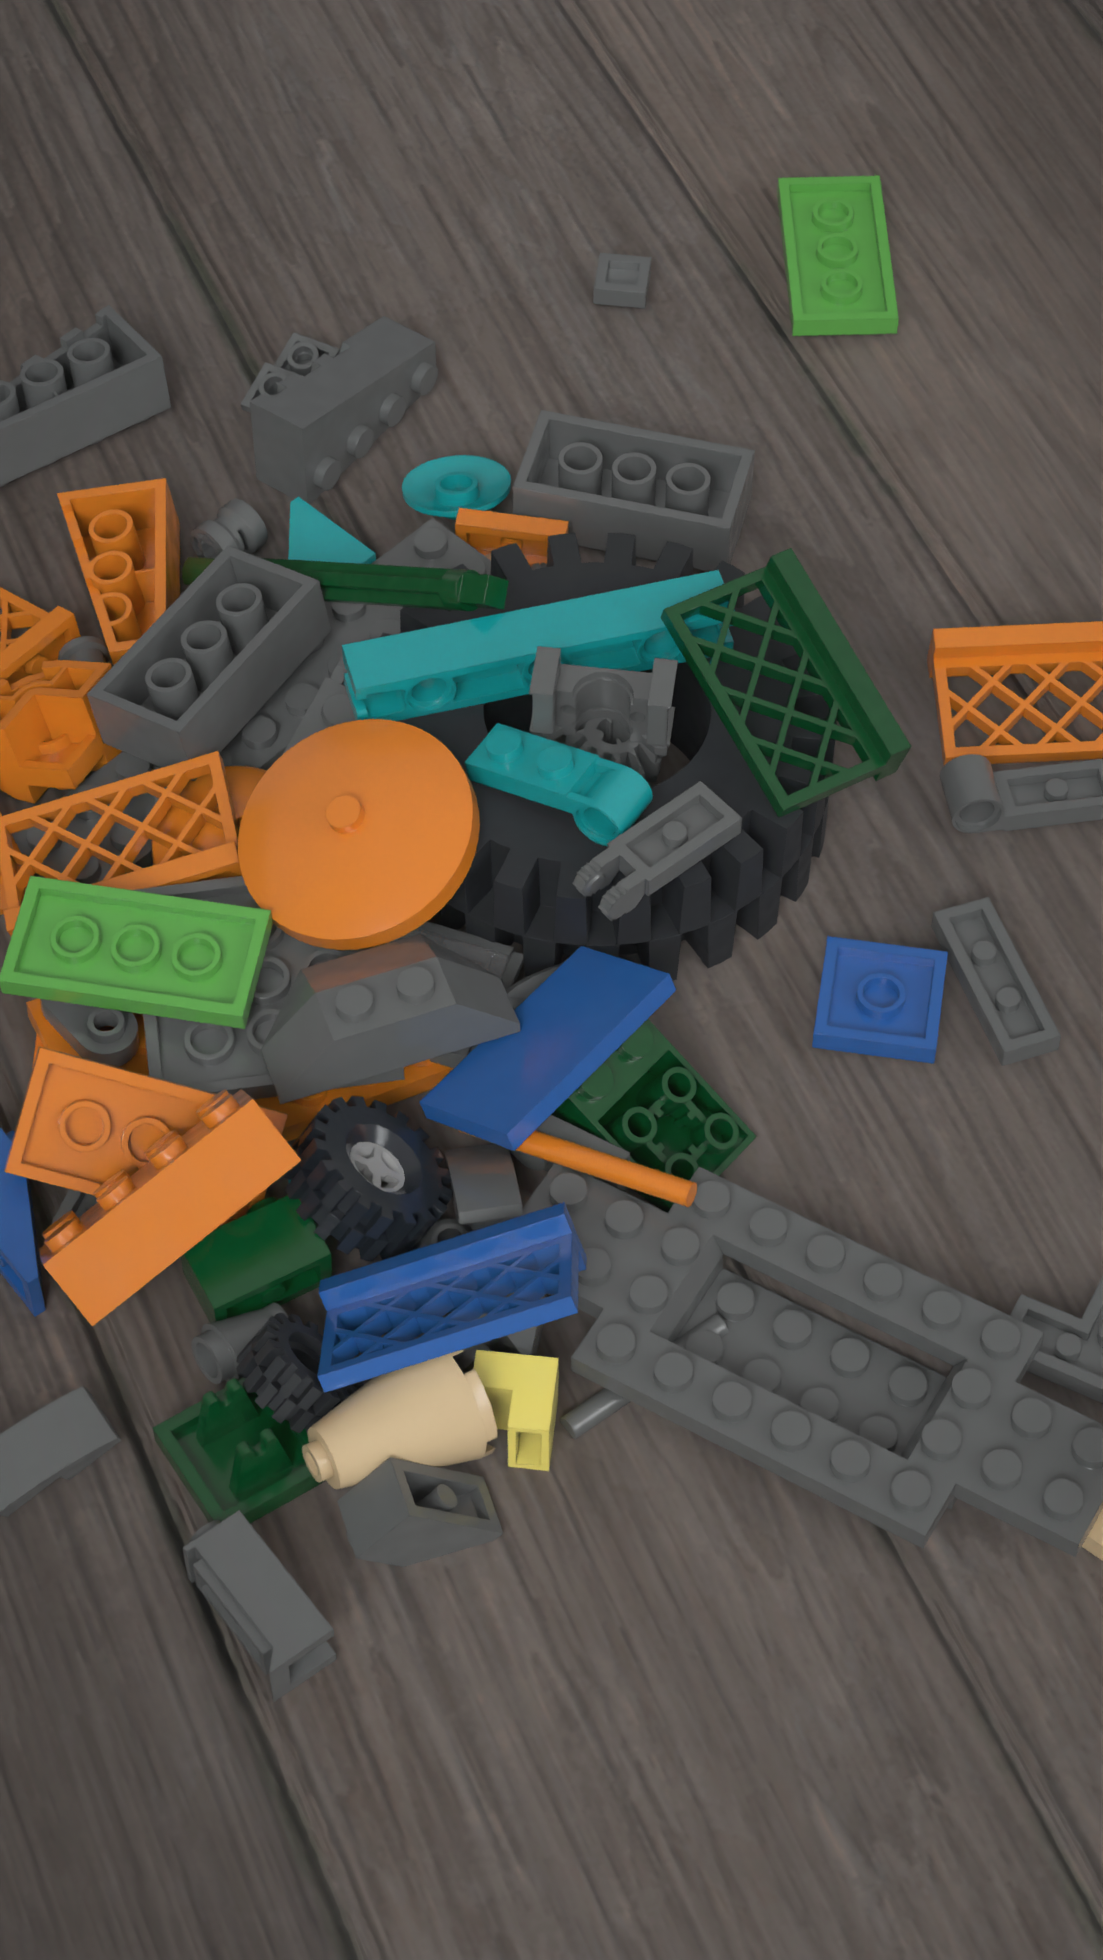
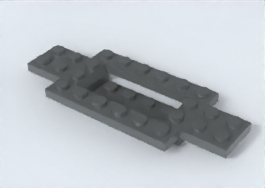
M555 1163L523 1207V1215L565 1202L587 1256V1269L579 1271L578 1309L597 1319L571 1357L572 1372L922 1549L925 1547L947 1508L952 1509L957 1499L1055 1548L1074 1557L1077 1556L1103 1509V1424L1020 1384L1042 1346L1043 1331L701 1167H698L690 1181L697 1183V1192L692 1205L686 1207L674 1203L668 1213L589 1174ZM723 1254L952 1365V1370L947 1377L723 1268ZM713 1314L719 1315L729 1330V1333L722 1338L710 1330L696 1331L687 1338L685 1349L672 1343Z

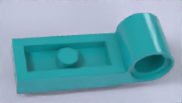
M499 723L493 727L464 762L469 780L571 813L580 831L590 840L602 846H607V843L630 829L653 799V793L648 782L638 772L628 766L600 758L597 754Z

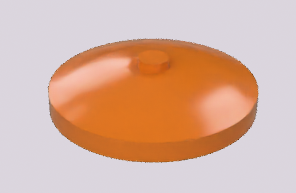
M364 719L344 722L325 728L303 739L287 750L265 772L254 788L243 812L238 835V859L244 883L261 909L271 910L273 923L287 935L301 942L333 950H358L391 942L405 936L430 920L447 904L463 883L474 859L479 840L480 818L477 798L470 780L452 752L434 736L415 726L392 720Z

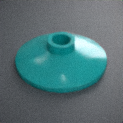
M454 455L430 460L411 470L402 482L403 499L411 508L427 515L446 517L452 520H456L459 508L486 511L500 504L511 491V476L502 464L492 459L473 455Z

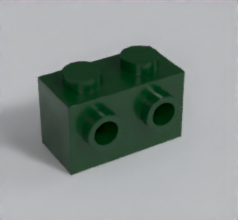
M288 1195L281 1199L277 1197L263 1199L254 1204L246 1212V1215L223 1226L220 1225L181 1256L183 1274L210 1323L261 1309L272 1302L281 1306L318 1288L320 1280L332 1277V1257L325 1241L314 1232L317 1227L312 1218L303 1221L296 1212L302 1204L300 1199H289Z

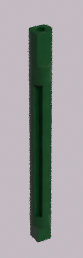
M188 557L182 569L184 584L190 586L212 563L214 558ZM262 558L319 580L324 602L455 611H474L478 608L504 610L509 580L492 575L479 574L475 570Z

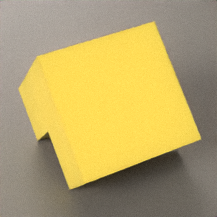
M476 1350L473 1369L476 1370L483 1383L492 1406L497 1429L508 1430V1467L549 1471L558 1405L559 1358Z

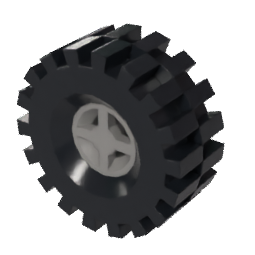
M351 1096L347 1103L342 1097L333 1099L328 1106L325 1104L291 1145L302 1161L282 1176L291 1180L285 1187L289 1199H300L302 1204L296 1212L303 1221L313 1218L319 1225L314 1231L319 1237L325 1241L329 1235L339 1240L336 1249L348 1255L354 1248H357L360 1252V1259L373 1262L379 1254L382 1260L410 1252L448 1208L446 1205L452 1199L453 1190L446 1187L451 1181L449 1169L438 1167L444 1157L438 1147L432 1149L427 1147L425 1142L430 1136L421 1127L415 1132L406 1125L409 1117L399 1110L394 1116L386 1113L387 1104L374 1100L369 1107H366L364 1098L361 1096Z

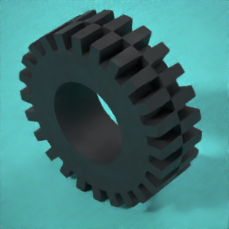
M608 533L604 563H581L576 534H559L548 536L547 567L532 570L517 543L506 545L491 551L490 574L509 580L504 610L478 608L474 611H455L403 607L400 610V633L693 575V548L667 541L656 565L651 569L636 566L635 535ZM722 561L713 570H719L724 584L745 575V572L725 561ZM463 563L452 568L469 570ZM744 595L739 596L734 608L737 612L766 622L770 612V608L762 595L744 605ZM775 620L774 624L780 626L778 621ZM730 626L729 630L734 640L733 650L756 657L762 636ZM383 632L380 637L390 636V634ZM770 639L764 660L796 671L800 658L793 646ZM711 657L706 658L710 664ZM719 660L715 674L722 686L745 693L752 671ZM679 663L677 665L671 707H675L670 742L680 749L690 762L671 778L651 787L653 799L632 827L701 781L742 817L741 833L650 896L644 894L633 910L627 914L624 913L621 918L610 921L598 906L607 890H610L612 886H616L619 881L626 877L620 870L608 886L602 890L599 889L596 894L585 897L572 884L581 867L606 850L607 846L599 845L586 837L577 827L571 813L470 780L477 798L480 818L479 840L476 853L463 883L454 896L428 922L459 930L466 924L468 934L481 937L493 943L498 942L511 946L513 942L523 945L525 977L559 964L563 954L572 955L580 946H584L615 957L637 953L641 965L669 973L672 981L677 980L681 941L686 940L707 968L713 967L732 957L736 924L758 940L777 924L780 895L795 902L798 900L809 881L811 856L819 858L823 849L829 796L779 818L688 663ZM653 669L640 672L652 673ZM805 669L804 674L809 675L808 671ZM759 674L753 696L786 707L792 685ZM800 688L794 710L826 721L830 708L823 696ZM527 694L409 718L398 722L415 726L441 741L459 761L468 777L464 762L497 723L531 734L534 733L530 732L533 696ZM735 706L736 710L739 713L741 707ZM748 710L745 725L751 735L775 743L781 721ZM789 724L783 747L816 757L822 735ZM829 739L824 761L834 763L835 739ZM764 755L769 764L770 757ZM778 761L775 775L786 794L790 795L807 787L811 771ZM819 774L817 782L824 780L828 777Z

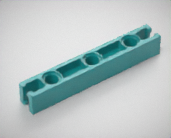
M719 570L342 645L343 662L348 672L344 673V685L355 720L384 719L400 721L527 695L530 691L537 646L561 648V664L640 672L653 669L654 658L678 660V664L684 663L686 660L660 618L665 608L720 586L724 582ZM729 601L720 604V606L727 608ZM700 614L684 619L693 636L716 643L722 624L721 621ZM728 628L723 646L733 649L734 640Z

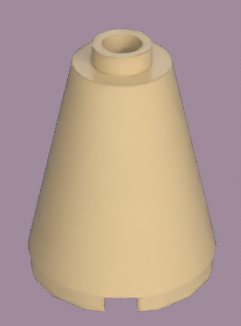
M459 1350L374 1377L308 1429L309 1443L302 1446V1453L314 1479L319 1483L326 1480L334 1489H342L357 1485L390 1457L440 1468L481 1459L492 1454L495 1448L487 1444V1442L497 1438V1426L492 1406L476 1370L473 1369L463 1374L454 1360L453 1356L464 1351Z

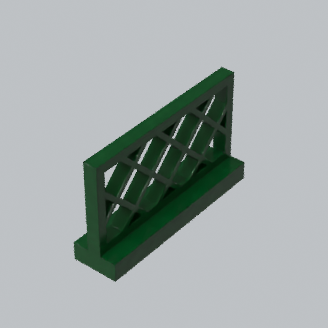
M792 548L772 555L767 565L763 568L663 610L660 618L779 818L872 776L875 781H878L896 773L912 746ZM758 589L770 608L767 622L734 611L738 597ZM729 601L727 608L720 606V604ZM700 614L721 621L722 624L716 643L693 636L684 619ZM775 620L778 621L780 626L774 624ZM729 625L762 636L756 657L723 646ZM770 639L793 646L800 658L796 671L764 660ZM705 656L711 657L710 664ZM719 660L752 671L745 693L722 686L715 674ZM805 669L808 671L809 675L804 674ZM759 674L792 685L786 707L753 696ZM800 688L823 696L830 708L826 721L794 710ZM735 706L741 707L739 713L736 710ZM748 710L781 721L775 743L751 735L745 725ZM835 719H837L840 726L834 724ZM789 724L822 735L816 757L783 747ZM832 738L852 745L862 763L847 769L824 761L829 739ZM764 755L770 757L769 764ZM778 761L811 771L807 787L787 795L775 775ZM819 774L828 777L824 780L817 782Z

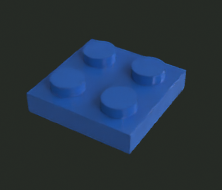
M827 936L812 1048L934 1064L948 952Z

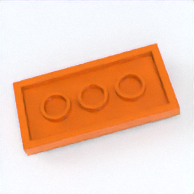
M39 1046L4 1171L93 1195L104 1182L121 1170H124L130 1177L146 1165L149 1160L144 1153L161 1137L174 1129L182 1136L201 1120L196 1115V1111L216 1094ZM259 1106L282 1135L288 1114ZM267 1188L222 1223L221 1226L246 1215V1212L254 1204L265 1198Z

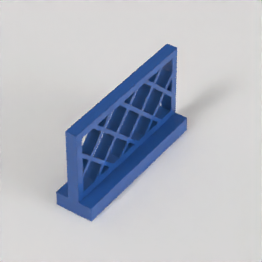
M565 1202L320 1280L318 1293L327 1313L317 1377L324 1392L333 1391L578 1313L579 1271L587 1269V1256ZM513 1293L511 1296L505 1297L507 1294ZM547 1293L554 1294L552 1296L540 1299ZM484 1313L487 1314L485 1317L478 1319ZM421 1333H425V1334H424L423 1336H421L420 1338L415 1339V1338H416L417 1336H419ZM362 1353L357 1358H354L357 1354Z

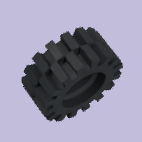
M277 1313L274 1317L271 1316L237 1356L236 1362L239 1365L236 1367L238 1376L246 1378L242 1383L246 1391L257 1393L258 1397L255 1402L262 1409L268 1406L274 1411L272 1418L279 1423L286 1419L290 1423L291 1430L301 1433L305 1428L308 1434V1429L362 1387L363 1381L325 1393L317 1377L323 1336L318 1333V1326L310 1321L304 1326L300 1316L291 1314L287 1318L284 1313Z

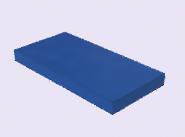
M580 946L514 1010L520 1023V1032L479 1044L419 1101L426 1118L515 1151L676 991L670 974Z

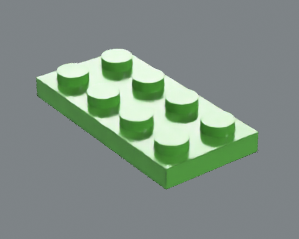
M880 176L778 178L777 198L792 336L897 334L899 316Z
M30 876L0 973V988L2 993L245 1029L273 925L271 910Z

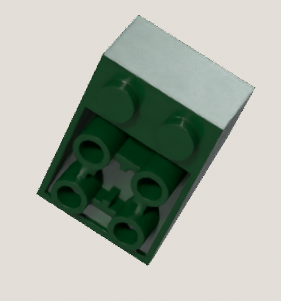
M649 1019L551 1114L630 1152L631 1162L689 1181L698 1167L720 1176L757 1137ZM634 1190L667 1213L674 1205L673 1202Z

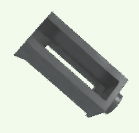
M240 1510L223 1521L214 1520L205 1524L192 1536L190 1542L183 1547L188 1579L191 1583L196 1581L199 1590L265 1675L269 1674L273 1703L337 1660L336 1653L327 1643V1640L334 1636V1629Z

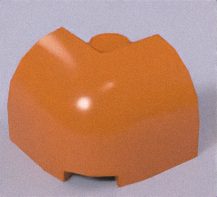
M72 660L43 661L41 667L43 672L24 677L11 685L7 680L0 679L1 791L15 799L35 804L49 787L59 790H75L85 780L90 771L99 770L122 752L103 743L87 693L112 668L111 663Z

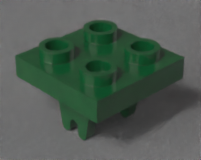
M233 1378L229 1380L224 1389L216 1393L213 1391L205 1393L202 1401L152 1427L155 1442L208 1522L214 1520L223 1521L240 1510L251 1524L325 1482L319 1483L314 1479L304 1460L302 1446L309 1443L305 1428L301 1433L291 1430L288 1420L285 1419L282 1423H279L272 1418L274 1411L268 1406L262 1409L255 1402L258 1397L257 1393L247 1392L242 1385L246 1378L240 1380Z

